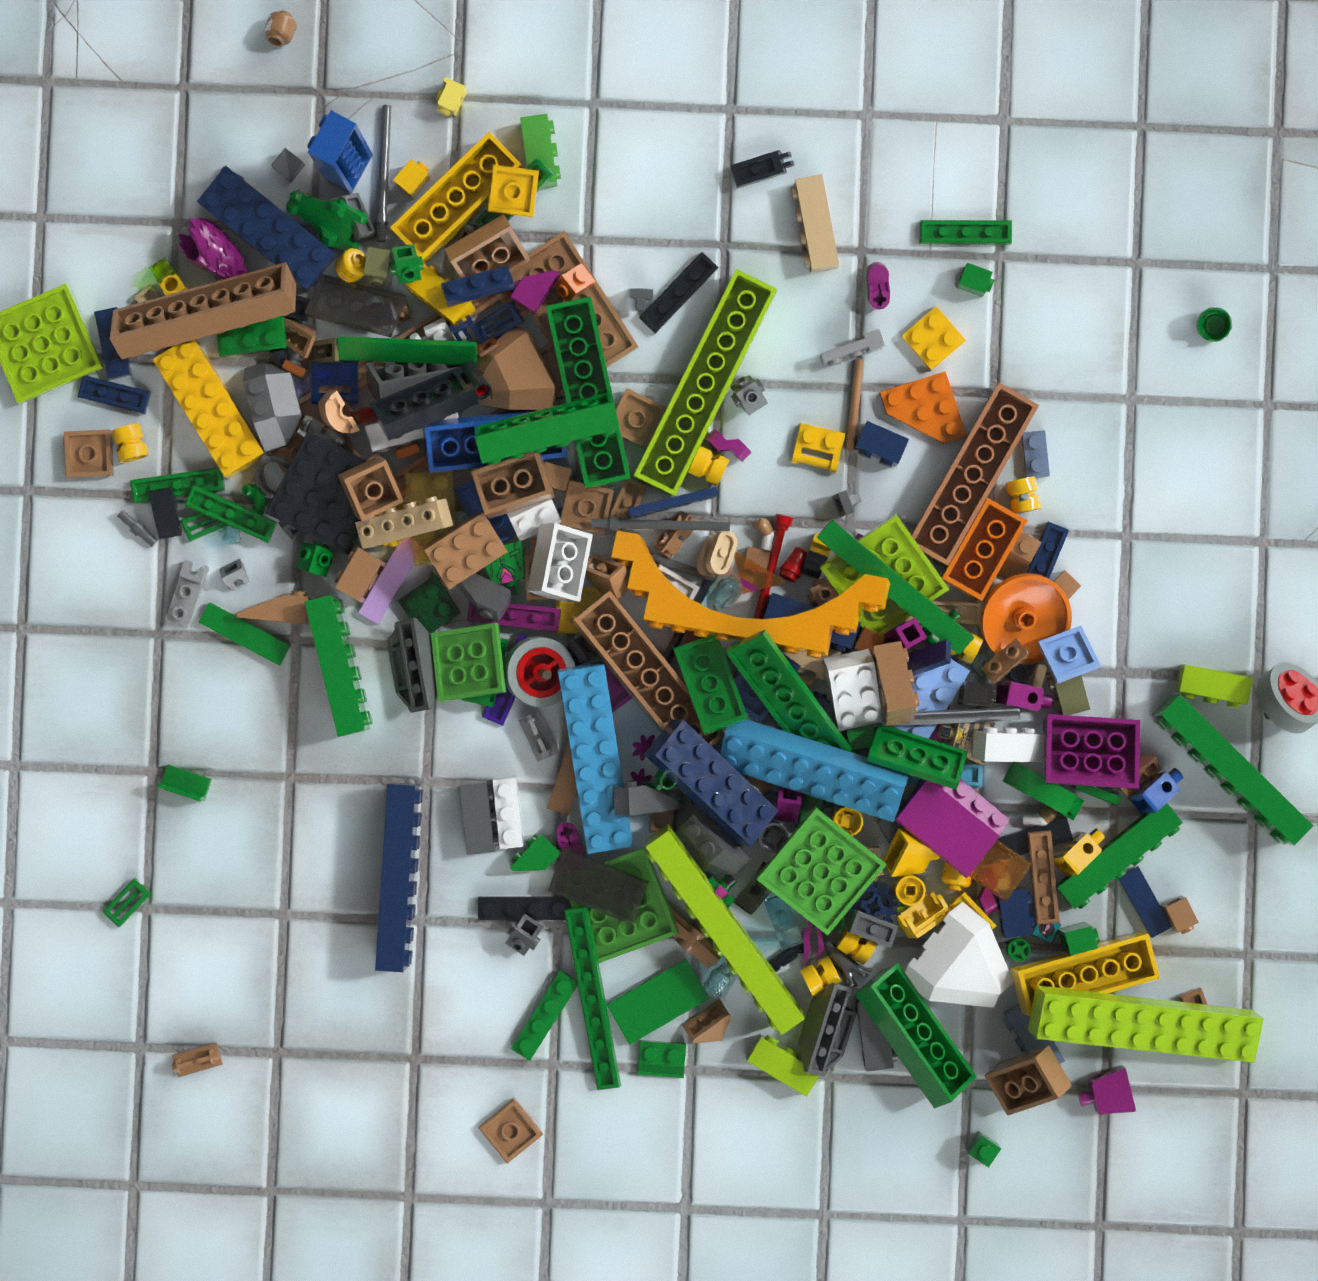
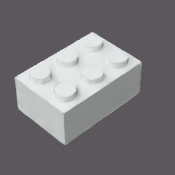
M556 523L540 524L527 592L564 603L580 602L593 535Z
M869 649L824 658L832 716L837 729L843 731L882 722L875 664Z

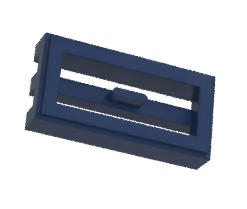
M510 301L475 324L484 341L492 336L496 340L525 321L523 317H520L519 309L515 308L516 304L514 301ZM510 309L511 313L486 329L482 327ZM513 317L515 318V321L511 322L510 324L503 327L491 336H487L488 333H490L497 327L501 326Z
M470 315L465 317L466 321L464 322L462 320L457 321L459 325L456 327L453 324L449 326L457 341H463L458 333L463 331L467 340L474 342L466 329L470 326L480 344L484 342Z

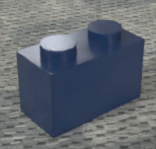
M866 421L855 449L859 450V455L869 459L871 456L880 459V464L891 468L892 465L897 466L909 439Z
M1024 887L996 890L1002 937L1012 938L1032 935V928H1035V920L1033 914H1029L1028 906L1032 905L1030 892H1026Z

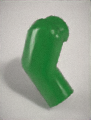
M255 484L243 485V495L253 502L252 511L263 515L265 494Z

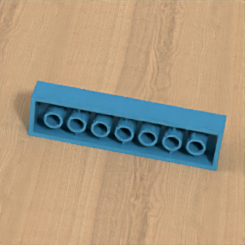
M603 662L557 669L587 853L592 854L633 847L629 816L615 815L613 787L623 786V778L605 665Z
M750 720L727 727L720 755L740 774L891 822L895 820L909 776L908 774L867 762V757Z

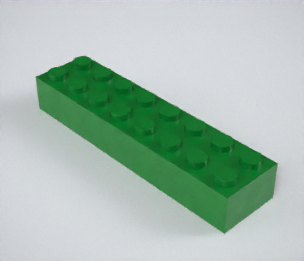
M591 296L546 306L566 402L569 403L610 392L614 404ZM620 429L615 430L614 434L602 436V434L594 435L591 440L579 442V439L575 440L585 489L631 480Z
M1170 695L1152 713L1156 718L1154 720L1156 725L1162 730H1168L1172 734L1170 738L1178 746L1186 747L1189 750L1187 755L1196 763L1198 761L1205 766L1204 772L1212 779H1218L1221 782L1219 786L1228 795H1234L1238 799L1236 803L1243 810L1252 812L1255 815L1253 820L1261 827L1265 826L1271 831L1269 835L1277 843L1281 842L1284 845L1295 846L1314 826L1181 695Z

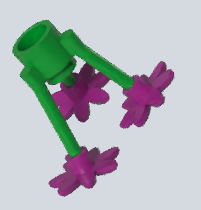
M641 735V743H632L633 747L637 748L632 752V756L640 754V760L643 761L646 757L644 754L652 745L655 735L649 736L648 739L645 735ZM644 768L640 769L638 775L633 771L630 773L632 781H637V785H645L658 791L662 788L672 789L675 786L660 770L655 775L656 783L649 782L652 779V775L645 776Z

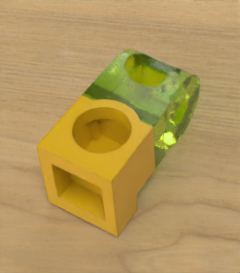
M166 257L149 267L165 295L188 290Z

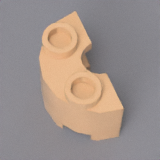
M330 389L326 392L318 404L319 413L324 424L328 428L341 433L360 431L352 416L347 417L343 415L342 408L345 403L338 391Z

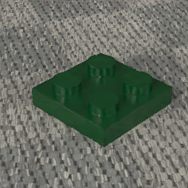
M436 575L397 600L409 619L417 618L430 634L462 613Z

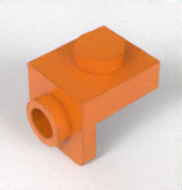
M579 264L563 274L554 287L558 294L567 302L573 300L576 295L592 286L595 280L585 267Z

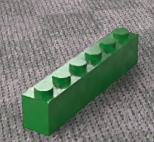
M1168 803L1156 813L1140 816L1101 848V853L1078 875L1066 876L1056 884V889L1071 908L1076 909L1078 907L1082 909L1090 902L1089 898L1095 893L1099 895L1108 888L1107 883L1113 878L1115 880L1121 878L1126 873L1125 869L1131 864L1135 866L1144 859L1143 854L1148 850L1151 852L1156 850L1162 844L1161 840L1167 835L1171 837L1180 830L1178 826L1183 822Z

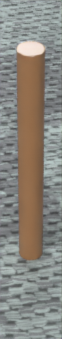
M855 359L845 446L847 451H854L864 367L863 359Z

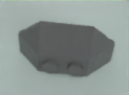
M268 362L245 368L243 383L253 424L264 451L268 453L288 447L290 439L302 417L292 374Z
M417 618L395 622V629L388 645L395 692L402 702L408 706L411 713L430 710L437 698L431 634Z
M687 795L678 801L683 804V809L674 810L672 830L704 874L735 875L750 861V858L739 845Z
M832 982L811 999L798 1040L805 1072L825 1076L828 1070L835 1066L844 1056L857 1014L853 988Z

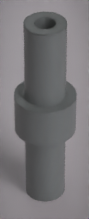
M124 510L117 515L118 518L130 527L129 531L135 536L139 535L151 547L156 544L158 540L145 529L146 526L139 520H134Z

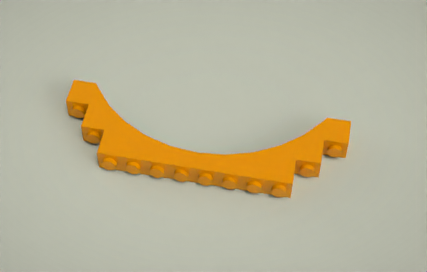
M617 531L611 555L612 559L617 563L625 565L626 568H630L632 565L627 588L633 593V596L646 598L649 595L643 618L647 623H650L649 627L663 629V626L672 627L671 631L677 633H685V630L693 631L696 636L707 638L708 634L715 635L716 639L730 642V638L741 641L766 630L775 644L780 648H784V652L790 654H798V651L807 652V656L818 659L821 658V655L828 656L833 629L836 630L835 633L841 635H849L850 632L856 633L862 606H864V610L870 612H878V609L885 610L890 587L888 578L864 574L841 595L815 609L781 618H740L711 610L688 598L673 586L657 567L644 539L639 534Z

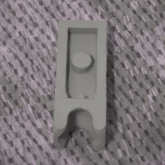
M877 329L864 334L862 340L822 353L820 359L822 365L828 364L829 367L842 363V358L850 356L851 359H855L864 355L863 351L866 350L867 354L883 349L885 344L880 330Z
M185 560L165 619L184 627H189L203 583H205L209 567L205 566L201 567L197 574H194L192 572L193 562L190 560Z

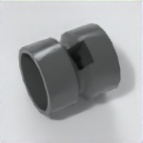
M770 821L757 839L765 851L776 853L788 839V833L780 823Z

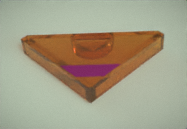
M735 552L734 557L744 594L785 583L784 579L740 553Z

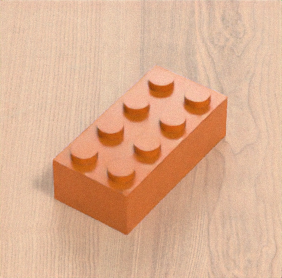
M986 498L951 562L944 569L941 575L943 581L978 602L983 601L1028 520Z

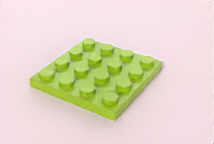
M67 283L0 311V364L18 404L27 402L81 379L83 376H88L104 369Z
M897 514L858 539L860 543L929 600L933 601L949 590ZM835 555L820 566V569L839 595L863 576L838 555ZM887 596L885 610L878 609V612H870L864 610V606H862L858 622H861L862 628L866 626L883 635L911 615Z

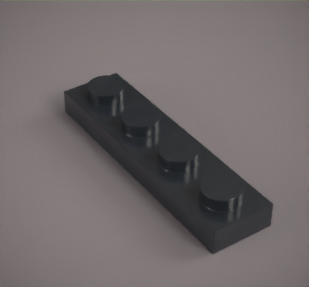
M479 896L478 920H521L524 914L534 920H566L564 910L570 908V901L568 896Z

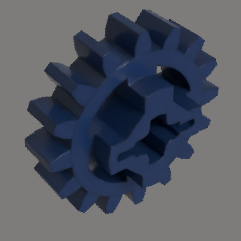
M878 882L876 887L871 883L862 894L864 895L872 891L871 896L862 899L861 895L849 911L858 910V907L864 909L866 914L873 917L883 914L885 916L881 920L893 923L890 917L891 915H897L893 907L898 906V903L892 902L896 895L894 893L888 894L890 889L888 886L881 889V882ZM881 893L886 897L888 906L882 904L880 900ZM875 901V904L879 907L870 913L867 905Z

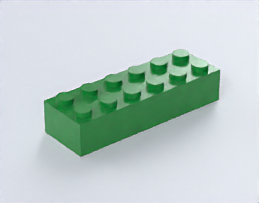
M608 392L475 426V440L482 464L488 463V465H493L501 462L503 458L517 459L523 457L524 453L531 451L533 453H541L550 446L556 445L557 448L569 445L570 441L579 439V442L591 440L594 435H612L616 432L615 430L620 428L612 396Z
M328 595L304 601L337 736L341 737L370 730V725L373 724L370 711L365 709L364 702H367V696L364 688L361 689L358 680H361L362 677L359 666L356 667L354 665L353 658L356 657L354 645L348 641L347 636L351 635L348 622L343 620L342 613H345L342 599L339 600L338 596Z
M898 962L882 969L855 993L934 1109L952 1102L977 1077Z

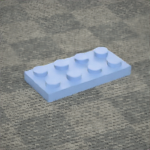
M951 659L950 664L913 676V692H917L919 698L918 711L947 710L970 670ZM937 724L889 727L929 739Z

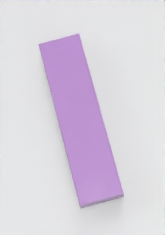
M408 537L396 547L358 613L377 624L380 623L420 555L421 547L424 546L422 543Z

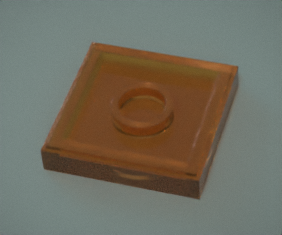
M997 840L969 877L1006 902L1032 864Z

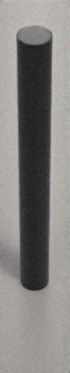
M704 580L693 600L702 604L712 583ZM675 632L662 656L668 663L674 654L673 648L678 647L685 633Z

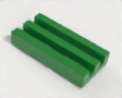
M200 512L180 520L190 542L229 525L220 523L192 535V531L218 520L209 518L189 527L187 523L206 516Z
M1073 785L1072 787L1074 790L1114 805H1119L1122 799L1118 795L1094 786Z
M134 878L102 912L114 924L121 927L152 893L143 884H140L137 878ZM136 886L138 889L112 914L110 911ZM142 892L144 895L118 920L117 917Z

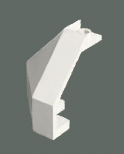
M962 902L943 919L945 924L938 932L932 933L922 946L924 950L917 959L913 958L908 964L905 974L916 990L928 1001L994 1008L999 995L1014 982L989 923Z

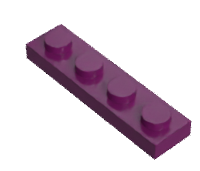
M469 601L467 622L498 623L499 626L558 632L561 609L510 603L500 621L497 622L493 619L487 620L483 618Z

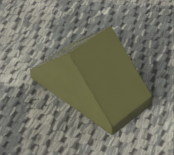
M338 338L314 341L307 358V365H343V360L339 359Z

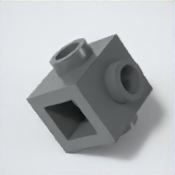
M750 375L747 377L743 376L737 379L734 385L730 387L733 392L731 396L737 408L741 406L748 415L768 404L762 393L765 389L759 379L754 380Z
M524 914L519 923L513 922L507 931L510 937L505 944L525 956L529 948L534 951L541 939L537 936L544 926Z

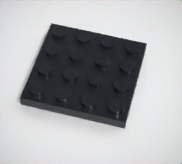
M307 430L265 513L349 555L359 536L355 522L361 520L355 517L337 475L367 460Z

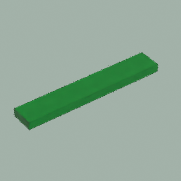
M339 336L337 341L340 360L462 365L466 361H472L477 365L478 362L477 342Z

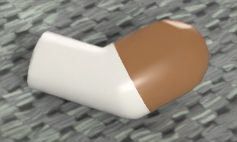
M757 518L753 526L763 536L760 549L771 552L775 530L769 520Z
M1046 806L1037 814H1024L1023 824L1024 826H1046L1055 819L1057 812Z

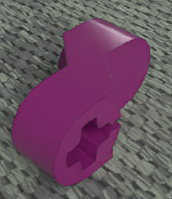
M873 262L867 268L866 273L867 297L873 308L881 310L886 308L890 302L889 271L883 263Z
M713 429L705 437L706 441L717 452L730 451L741 462L751 454V451L740 439L726 440L716 429Z
M564 822L556 830L558 843L565 862L570 867L577 868L582 866L585 861L584 848L577 828L572 823Z
M988 866L976 872L982 884V889L977 899L986 915L999 910L992 896L998 883Z

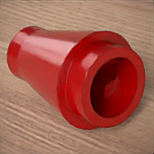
M795 547L779 568L781 570L779 576L792 583L800 579L807 552L799 547Z

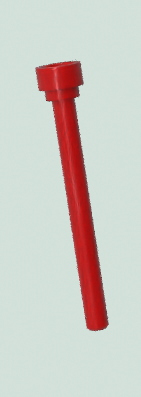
M781 514L775 515L774 523H776L775 528L777 529L753 619H763L785 531H788L789 527L792 526L794 519L792 517Z

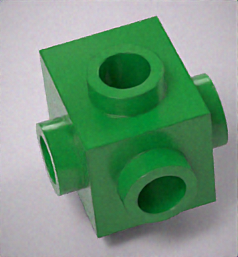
M415 245L391 248L394 261L389 263L392 276L397 275L398 283H412L422 280L420 270H424L422 256H417Z
M313 540L312 544L303 542L299 551L296 569L327 577L334 551L327 549V544L316 540Z

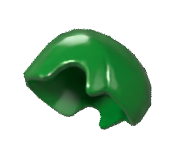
M1209 307L1199 315L1196 328L1199 335L1205 340L1218 342L1229 335L1232 329V320L1224 309Z

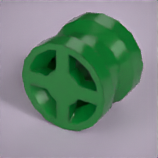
M1013 937L1006 943L1005 951L1012 960L1022 962L1029 957L1031 948L1024 939Z

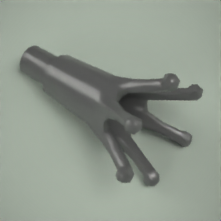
M830 940L824 944V948L829 952L830 958L840 970L845 985L856 988L858 984L853 978L852 971L861 977H868L869 974L860 969L867 972H872L873 969L853 961L848 955L835 948L836 946Z

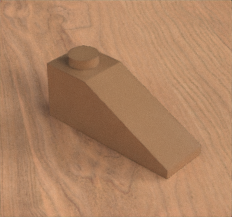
M292 591L291 595L285 594L237 612L236 617L308 625L309 618L304 601L311 600V597H306V592Z

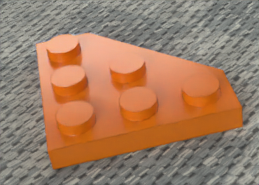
M946 371L879 393L886 415L936 439V441L946 444L967 437Z

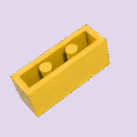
M423 263L424 270H420L422 280L404 283L410 293L440 317H444L454 327L459 325L457 321H466L465 317L471 316L476 311L471 303L473 300L448 307L441 289V283L451 280L441 278L440 272L432 265L427 267Z

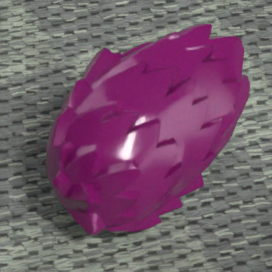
M205 218L188 219L190 225L187 228L190 233L189 236L181 233L178 234L180 241L178 247L188 261L210 273L219 281L242 275L247 271V268L244 266V257L225 232Z

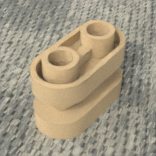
M722 531L710 534L705 538L696 563L697 571L701 576L721 575L729 570L738 544L733 532Z

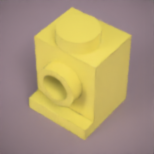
M444 77L443 83L445 88H441L437 94L438 108L436 111L445 116L450 114L456 116L467 94L466 86Z

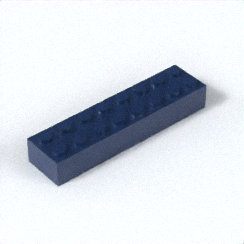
M395 782L387 784L375 971L403 973L412 964L413 950H409V944L414 940V927H411V920L415 918L416 904H412V897L417 894V881H414V874L418 872L419 858H415V851L420 848V835H417V827L421 826L422 812H418V805L423 802V789H420V784Z

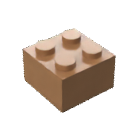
M377 456L337 475L355 517L361 521H365L404 502L386 459L381 456Z
M358 547L356 551L352 550L346 560L349 564L345 571L341 570L335 579L337 583L335 588L364 603L387 563Z

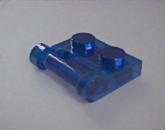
M358 362L311 363L312 404H319V401L325 394L320 393V387L351 386L350 392H340L339 395L343 402L359 403Z

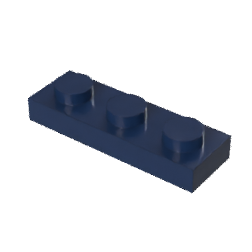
M508 265L441 283V289L448 307L515 289Z
M117 307L94 312L109 380L132 375L129 358L121 360L110 340L113 310L118 309Z

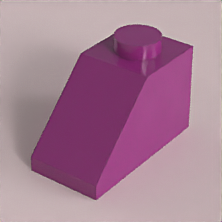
M553 270L523 277L520 282L517 280L514 283L515 289L510 290L512 301L535 315L559 279V272Z
M778 786L775 808L779 811L774 816V820L797 823L802 793Z

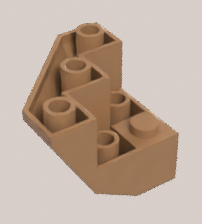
M519 327L507 331L496 340L499 344L497 348L479 358L476 366L492 389L491 394L486 399H478L479 404L512 410H541L556 406L557 387L530 331Z

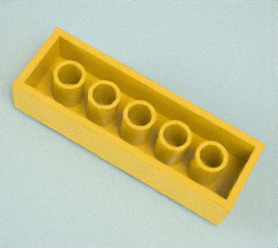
M488 132L408 209L390 229L405 246L414 244L417 256H422L423 263L426 265L462 230L463 225L468 224L488 204L493 164L522 168V165Z
M191 340L173 346L152 359L224 477L231 479L261 460L262 456L266 453L261 442L198 340Z
M1139 931L1097 943L1098 949L1072 956L1063 953L1011 968L1022 1014L1031 1015L1036 985L1109 994L1160 979L1149 934Z

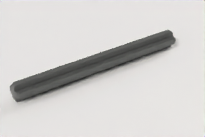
M1019 707L918 711V713H915L913 721L890 726L1018 721L1020 719ZM882 713V716H881L882 725H883V726H886L885 720H884V716H883V713Z

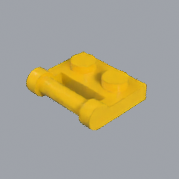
M801 423L791 463L798 464L799 462L828 469L830 473L836 474L845 433ZM806 448L833 455L832 460L801 454V450Z

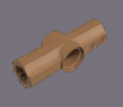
M671 908L680 931L679 934L673 936L676 939L675 941L689 954L692 953L710 970L721 958L715 951L713 944L705 939L706 937L693 924H689Z

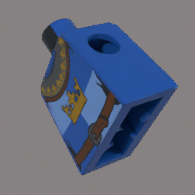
M1173 768L1168 773H1158L1130 795L1128 799L1141 815L1156 813L1180 791L1177 783L1183 779V775L1176 768Z

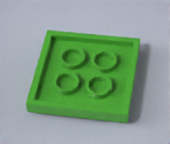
M498 623L431 633L438 702L506 692Z

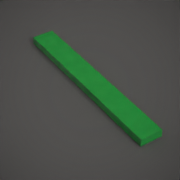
M833 519L817 535L821 542L861 575L866 574L888 578L890 582L888 597L913 618H916L919 623L941 641L948 640L951 642V649L958 655L974 639L971 633Z
M588 905L566 908L564 913L597 1090L619 1088L621 1081Z

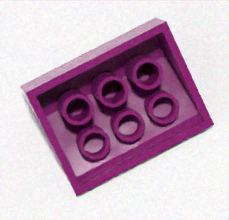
M1047 714L1043 720V734H1045L1043 756L1045 783L1139 789L1140 720Z
M920 779L895 819L897 823L965 878L972 873L997 841L1010 820L961 779L957 790Z

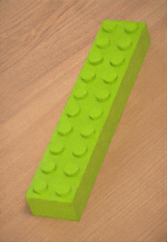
M738 269L735 270L634 474L635 479L672 497L677 495L777 293L776 288Z
M666 824L645 839L646 851L644 852L652 863L657 862L659 865L658 872L666 882L670 880L673 887L672 891L678 900L683 899L686 902L685 909L691 918L695 919L697 917L700 924L699 928L706 938L710 936L713 939L715 951L720 957L723 955L726 957L727 967L733 975H739L740 985L747 994L750 992L753 994L755 1006L761 1013L763 1011L766 1012L767 1022L774 1031L779 1030L783 1035L803 1021L805 1017L799 1003L730 908L728 909L722 899L714 894V889L709 883L708 878L669 824Z
M1036 985L1028 1031L1036 1039L1255 1063L1264 1018L1249 1009Z

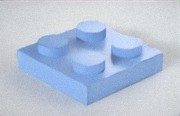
M1082 626L1038 641V646L1056 684L1100 668L1099 660Z

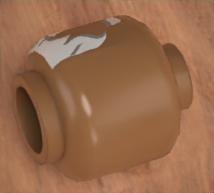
M281 10L269 15L263 32L270 44L282 47L291 42L297 24L289 12Z

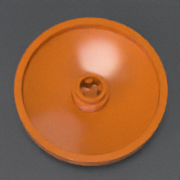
M1032 573L1014 575L999 583L987 596L980 616L981 632L988 647L997 655L1017 638L1021 645L1030 653L1027 655V659L1019 663L1023 665L1045 660L1038 646V641L1070 630L1072 622L1071 605L1064 591L1049 578Z

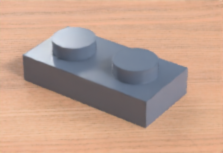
M1045 430L1024 432L1021 438L1026 478L1050 476Z

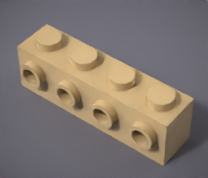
M437 496L423 499L424 504L417 506L416 501L404 504L403 510L397 511L396 507L384 511V515H375L365 521L355 522L362 549L453 526L446 498L437 500Z

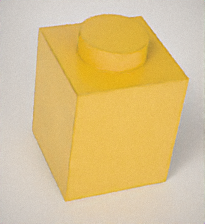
M410 159L393 181L396 186L414 199L430 180V176L427 173L429 169L420 161L415 163Z

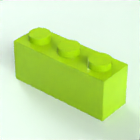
M1180 664L1175 691L1181 692L1183 698L1195 700V696L1204 697V702L1217 704L1218 700L1227 702L1226 706L1240 709L1241 705H1248L1253 678Z
M760 1034L746 1057L747 1062L807 1097L819 1075L804 1071L802 1059L797 1056L799 1053L789 1046H786L784 1049L778 1045L779 1041L769 1034L766 1037Z

